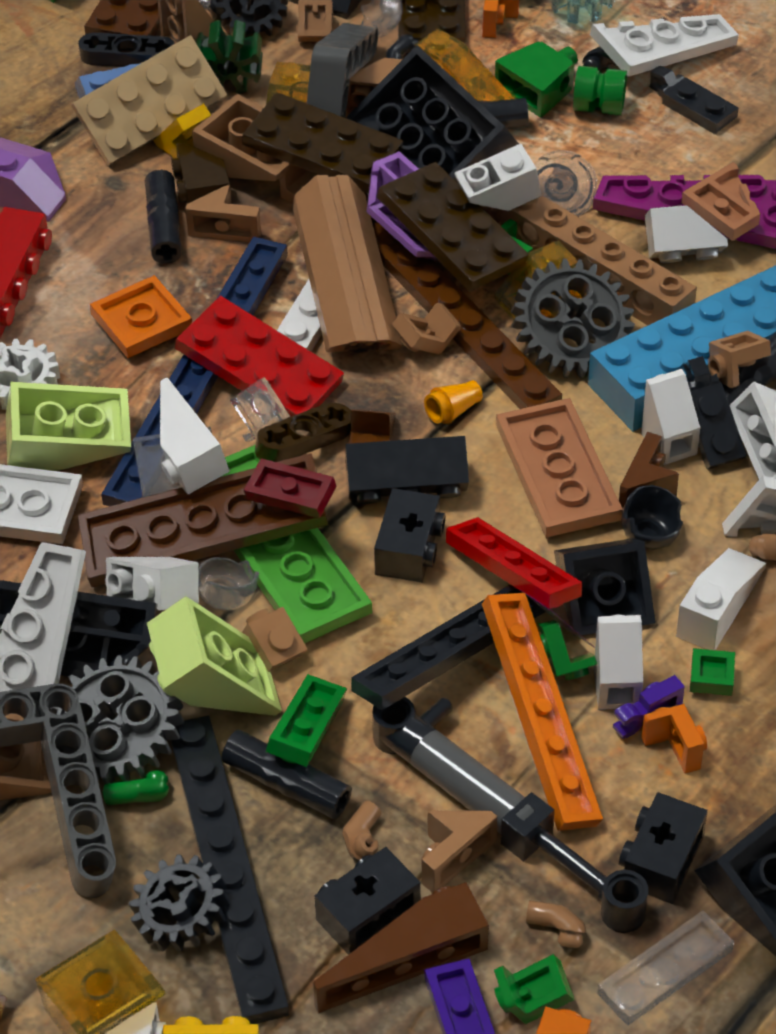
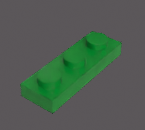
M307 674L269 737L266 752L280 757L285 762L297 763L307 767L343 704L347 688Z

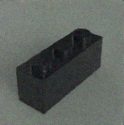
M465 436L351 443L345 445L348 498H357V502L360 504L380 502L382 496H390L392 488L419 493H437L440 498L458 497L461 495V491H467L469 473Z

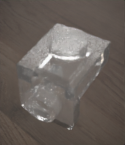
M265 377L257 380L230 400L249 429L248 432L242 435L246 442L257 439V434L261 428L290 417Z

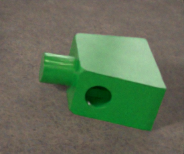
M535 42L495 61V88L511 99L526 98L528 110L542 118L571 92L574 82V66L578 63L577 53L569 46L556 51L544 42Z

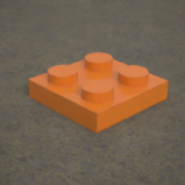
M155 275L90 304L93 318L127 358L180 335L192 324L191 316Z

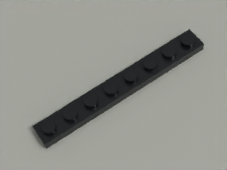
M210 716L185 720L184 724L175 726L180 739L170 740L201 861L203 864L211 862L228 887L224 892L229 898L230 904L220 907L226 919L225 921L217 922L241 1017L249 1020L250 1024L289 1016L287 999Z

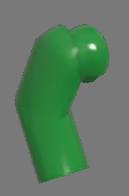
M153 770L146 774L145 779L105 784L103 788L104 801L108 806L127 803L160 802L167 796L170 790L168 786L169 779L164 772Z

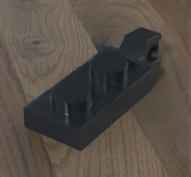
M661 65L650 72L649 88L655 90L663 98L662 104L711 133H717L738 117L739 107L692 80L684 78L683 75L678 74L675 76L672 70Z
M703 356L688 360L683 367L700 425L698 446L705 467L710 469L744 459L747 455L722 382L719 381L717 374L710 375Z

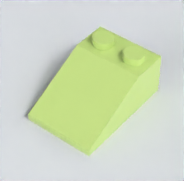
M10 382L6 408L7 465L59 471L130 452L131 433L128 389Z
M187 596L147 622L151 639L149 647L156 659L159 671L157 676L158 683L167 695L175 696L190 706L273 716L282 712L271 671L268 672L247 635Z

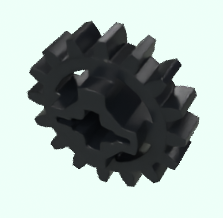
M217 0L218 3L216 4V12L218 15H221V25L230 24V34H232L235 20L246 24L244 39L248 37L249 33L254 34L257 32L260 35V32L263 31L267 35L272 36V26L281 28L283 26L282 17H287L288 6H286L288 0Z
M181 854L176 855L174 865L170 866L162 859L159 861L160 871L155 874L149 870L144 872L148 880L145 885H134L133 889L139 899L129 901V907L135 914L131 917V921L148 944L155 942L159 950L165 951L169 944L172 943L177 952H182L186 941L190 940L195 947L200 946L199 936L202 933L212 937L216 934L211 924L214 921L222 922L226 919L220 907L230 904V900L224 892L228 887L211 862L203 864L199 856L194 855L187 864Z

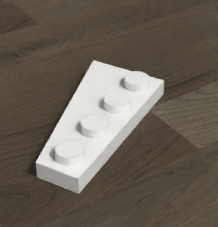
M720 14L680 17L679 23L664 21V19H651L649 25L635 26L633 21L619 22L618 27L606 28L604 23L592 24L590 36L621 70L627 71V77L653 70L660 65L664 67L735 46L739 34Z
M41 542L18 590V598L11 612L7 613L0 628L2 629L0 633V692L59 684L86 551Z

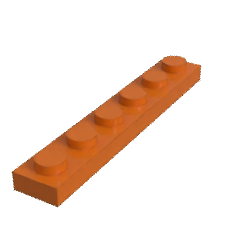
M526 594L487 595L482 603V607L548 804L555 809L554 822L557 831L597 827L603 820Z

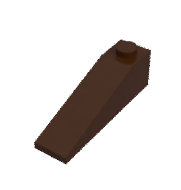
M467 882L453 887H441L431 895L422 898L313 981L314 1004L317 1012L321 1013L425 974V969L456 962L488 950L489 925Z

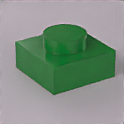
M693 648L689 692L732 696L735 652Z

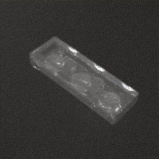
M701 911L600 982L597 994L629 1026L731 953L734 941L704 911Z

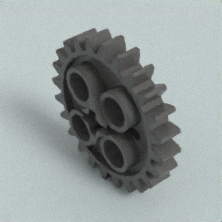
M567 259L562 260L559 269L550 261L545 268V272L537 267L532 278H525L521 286L523 289H519L514 298L517 303L514 304L511 313L518 317H515L512 328L522 329L516 341H527L529 344L524 354L528 355L536 352L538 357L535 365L538 366L546 360L550 363L549 373L551 374L559 366L562 367L565 378L568 377L572 369L576 370L579 378H583L587 368H589L590 352L627 336L635 327V323L628 321L633 315L634 309L623 307L630 296L617 294L621 282L610 285L607 282L610 277L609 271L601 276L596 275L597 264H593L587 271L583 269V262L580 259L574 268H570ZM568 290L577 291L581 294L582 298L573 297ZM545 309L551 312L554 318L543 316L540 310ZM592 318L603 321L606 327L597 326ZM563 338L572 339L578 347L567 345Z
M118 655L113 666H108L104 658L100 659L99 669L96 671L85 665V676L80 679L70 675L69 679L73 685L71 688L76 691L79 697L84 722L88 720L85 723L97 779L99 780L101 777L105 784L113 783L115 776H120L123 782L129 781L130 773L133 771L141 778H144V765L149 763L158 768L160 763L156 755L159 752L169 755L172 753L167 740L180 739L175 726L184 724V719L179 712L184 708L181 700L175 696L167 695L162 690L157 679L159 671H157L151 661L142 666L138 657L134 656L129 664L126 665L121 655ZM59 707L51 708L53 713L56 715H62L67 713L64 709ZM112 745H115V746L112 747L111 749L106 750L108 747H110V746H112ZM69 746L57 747L64 754L76 752Z

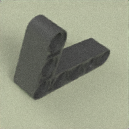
M343 23L315 44L311 58L307 104L346 118L350 78L374 58L378 44V28Z
M49 684L0 692V747L41 742L71 883L74 890L81 896L86 898L102 896L109 890L116 867V858L79 697L74 689L65 684ZM52 707H59L64 709L67 713L62 715H56L54 713H51L48 709ZM8 714H18L24 719L21 721H11L5 716ZM69 746L76 752L64 754L57 747ZM77 785L82 787L85 792L73 794L65 787ZM86 825L91 827L94 833L83 835L78 833L74 827ZM89 865L97 866L104 874L92 876L87 874L83 868Z

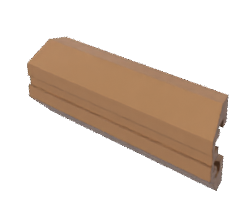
M316 175L294 195L293 212L326 352H348L351 349L350 346H356L357 343H364V346H372L374 342L377 351L400 350L403 347V343L400 340V333L392 325L396 315L371 216L367 213L365 194L349 175H336V177Z

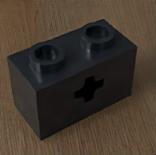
M392 488L374 547L375 575L423 583L427 567L433 568L436 561L437 543H434L435 537H442L445 528L446 514L440 513V496Z
M657 792L650 808L642 807L635 825V831L638 834L634 842L630 840L625 842L618 865L624 867V870H631L640 874L647 882L649 888L648 895L673 904L704 837L708 810Z
M384 847L374 855L363 857L351 871L339 879L329 880L320 888L318 893L314 895L316 920L349 955L421 900V883L387 847Z

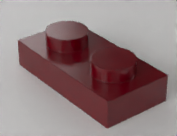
M260 459L244 488V493L247 500L320 519L337 486L333 476Z

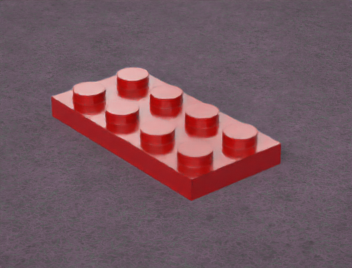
M221 295L176 338V350L285 419L320 406L343 381V371Z

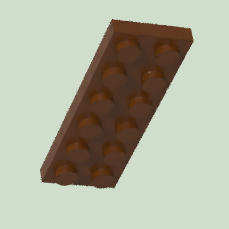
M312 453L277 462L317 472ZM253 468L219 477L190 494H187L181 487L79 514L83 550L86 551L85 566L87 579L91 587L106 584V558L174 557L194 561L328 525L326 511L324 510L319 519L247 500L244 488L255 470Z

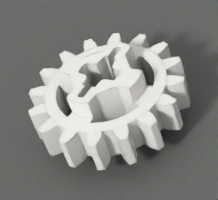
M13 339L11 346H6L3 342H0V401L3 410L7 408L10 382L58 384L57 379L60 378L59 365L56 362L55 353H48L45 344L35 348L34 342L31 339L25 345H20L18 339Z

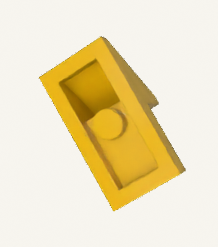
M203 103L175 119L153 141L157 147L172 157L177 158L176 143L184 142L193 146L192 130L210 117L211 114Z

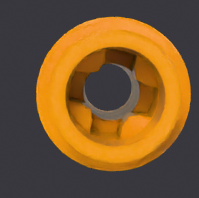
M474 380L461 384L435 387L424 398L425 411L434 423L449 424L471 406L482 400V389Z

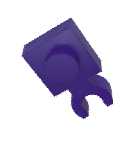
M675 675L662 682L651 683L639 694V701L633 704L626 703L614 711L615 716L620 721L614 723L613 728L622 739L632 736L643 726L644 715L661 707L670 708L683 704L685 686Z

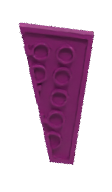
M646 175L603 176L593 198V210L645 221V215L650 208L685 206L682 204L683 191L702 180L684 181V175H670V181H651ZM704 175L703 180L709 177L710 175ZM738 175L741 183H746L750 191V199L755 202L760 212V220L758 226L735 240L776 249V180H765L761 175Z

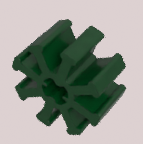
M217 20L210 23L209 37L204 36L202 32L198 33L196 44L222 87L226 80H231L236 88V94L245 93L247 91L248 78L253 79L257 83L261 77L263 53L261 52L262 38L256 32L254 36L244 39L246 24L238 20L234 21L232 34L226 35L221 27V21Z

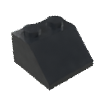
M630 538L554 550L556 566L582 582L581 597L564 603L569 624L580 635L596 633L597 619L602 616L641 615L642 625L656 623L644 541Z

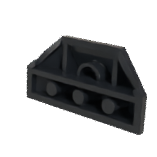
M0 580V628L7 613L11 612L18 598V590L22 583ZM78 592L61 676L69 677L74 675L78 678H83L85 676V665L96 671L99 669L100 659L104 658L108 666H113L118 655H121L125 664L128 665L134 656L138 657L149 648L151 639L147 622L156 617L158 604Z

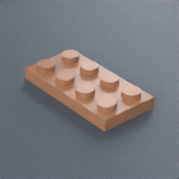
M570 398L496 414L497 429L546 538L621 520L623 511L621 504Z

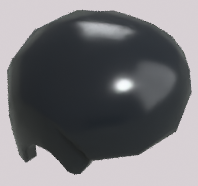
M655 485L637 487L628 496L622 511L621 522L625 535L629 539L635 538L644 541L645 548L654 550L669 547L679 536L683 525L680 516L681 501L669 490Z

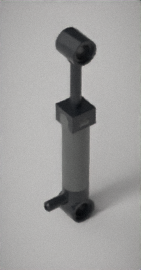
M403 697L384 710L373 706V740L379 750L388 754H398L470 811H492L496 814L497 832L501 834V845L523 862L540 847L599 893L598 898L602 901L601 917L608 928L615 932L628 933L642 926L646 916L649 890L646 880L640 874L631 870L615 871L608 875V877L553 836L555 809L532 792L524 797L436 730L434 726L453 711V705L448 699H439L421 716L415 713L414 704L406 697ZM618 900H628L630 903H622Z

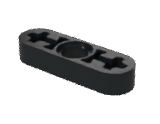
M95 32L83 35L78 41L80 59L84 63L117 67L143 63L175 44L171 38L164 36ZM124 49H135V51L132 52H120Z

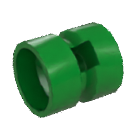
M578 66L574 86L573 111L593 113L596 108H600L603 114L622 116L627 71L607 69L605 73H600L597 67Z

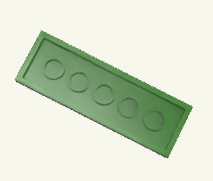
M255 445L225 457L230 472L223 476L256 468L260 459L255 454ZM318 528L234 550L274 610L284 607L304 643L373 613L371 600Z

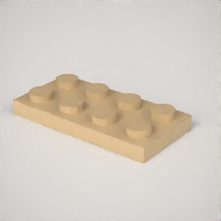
M190 35L73 102L71 107L109 166L157 138L178 117L203 103L206 108H209L224 99L227 93Z

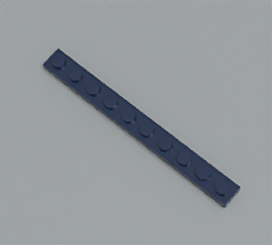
M253 237L218 297L221 295L246 312L254 315L288 256L287 245ZM183 355L169 380L197 414L218 376L186 355ZM160 395L133 439L131 451L125 453L101 494L103 505L113 506L150 496L164 472L161 463L166 459L160 446Z

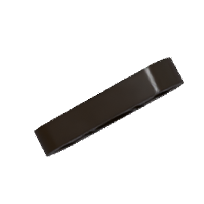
M326 403L265 426L257 434L255 454L259 459L279 462L304 455L345 439L351 431V410L340 403ZM296 430L311 432L313 436L300 435Z

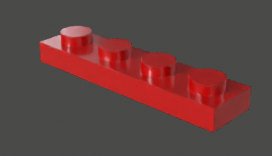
M479 517L446 528L447 544L508 582L514 588L522 590L547 608H557L566 602L581 597L582 582Z

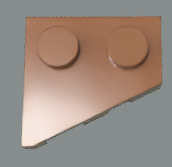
M734 162L682 193V204L687 205L732 241L758 226L760 220V212L755 202L750 199V191L746 183H741L738 176L739 168Z

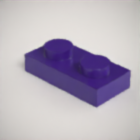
M469 958L425 969V982L443 1034H495Z

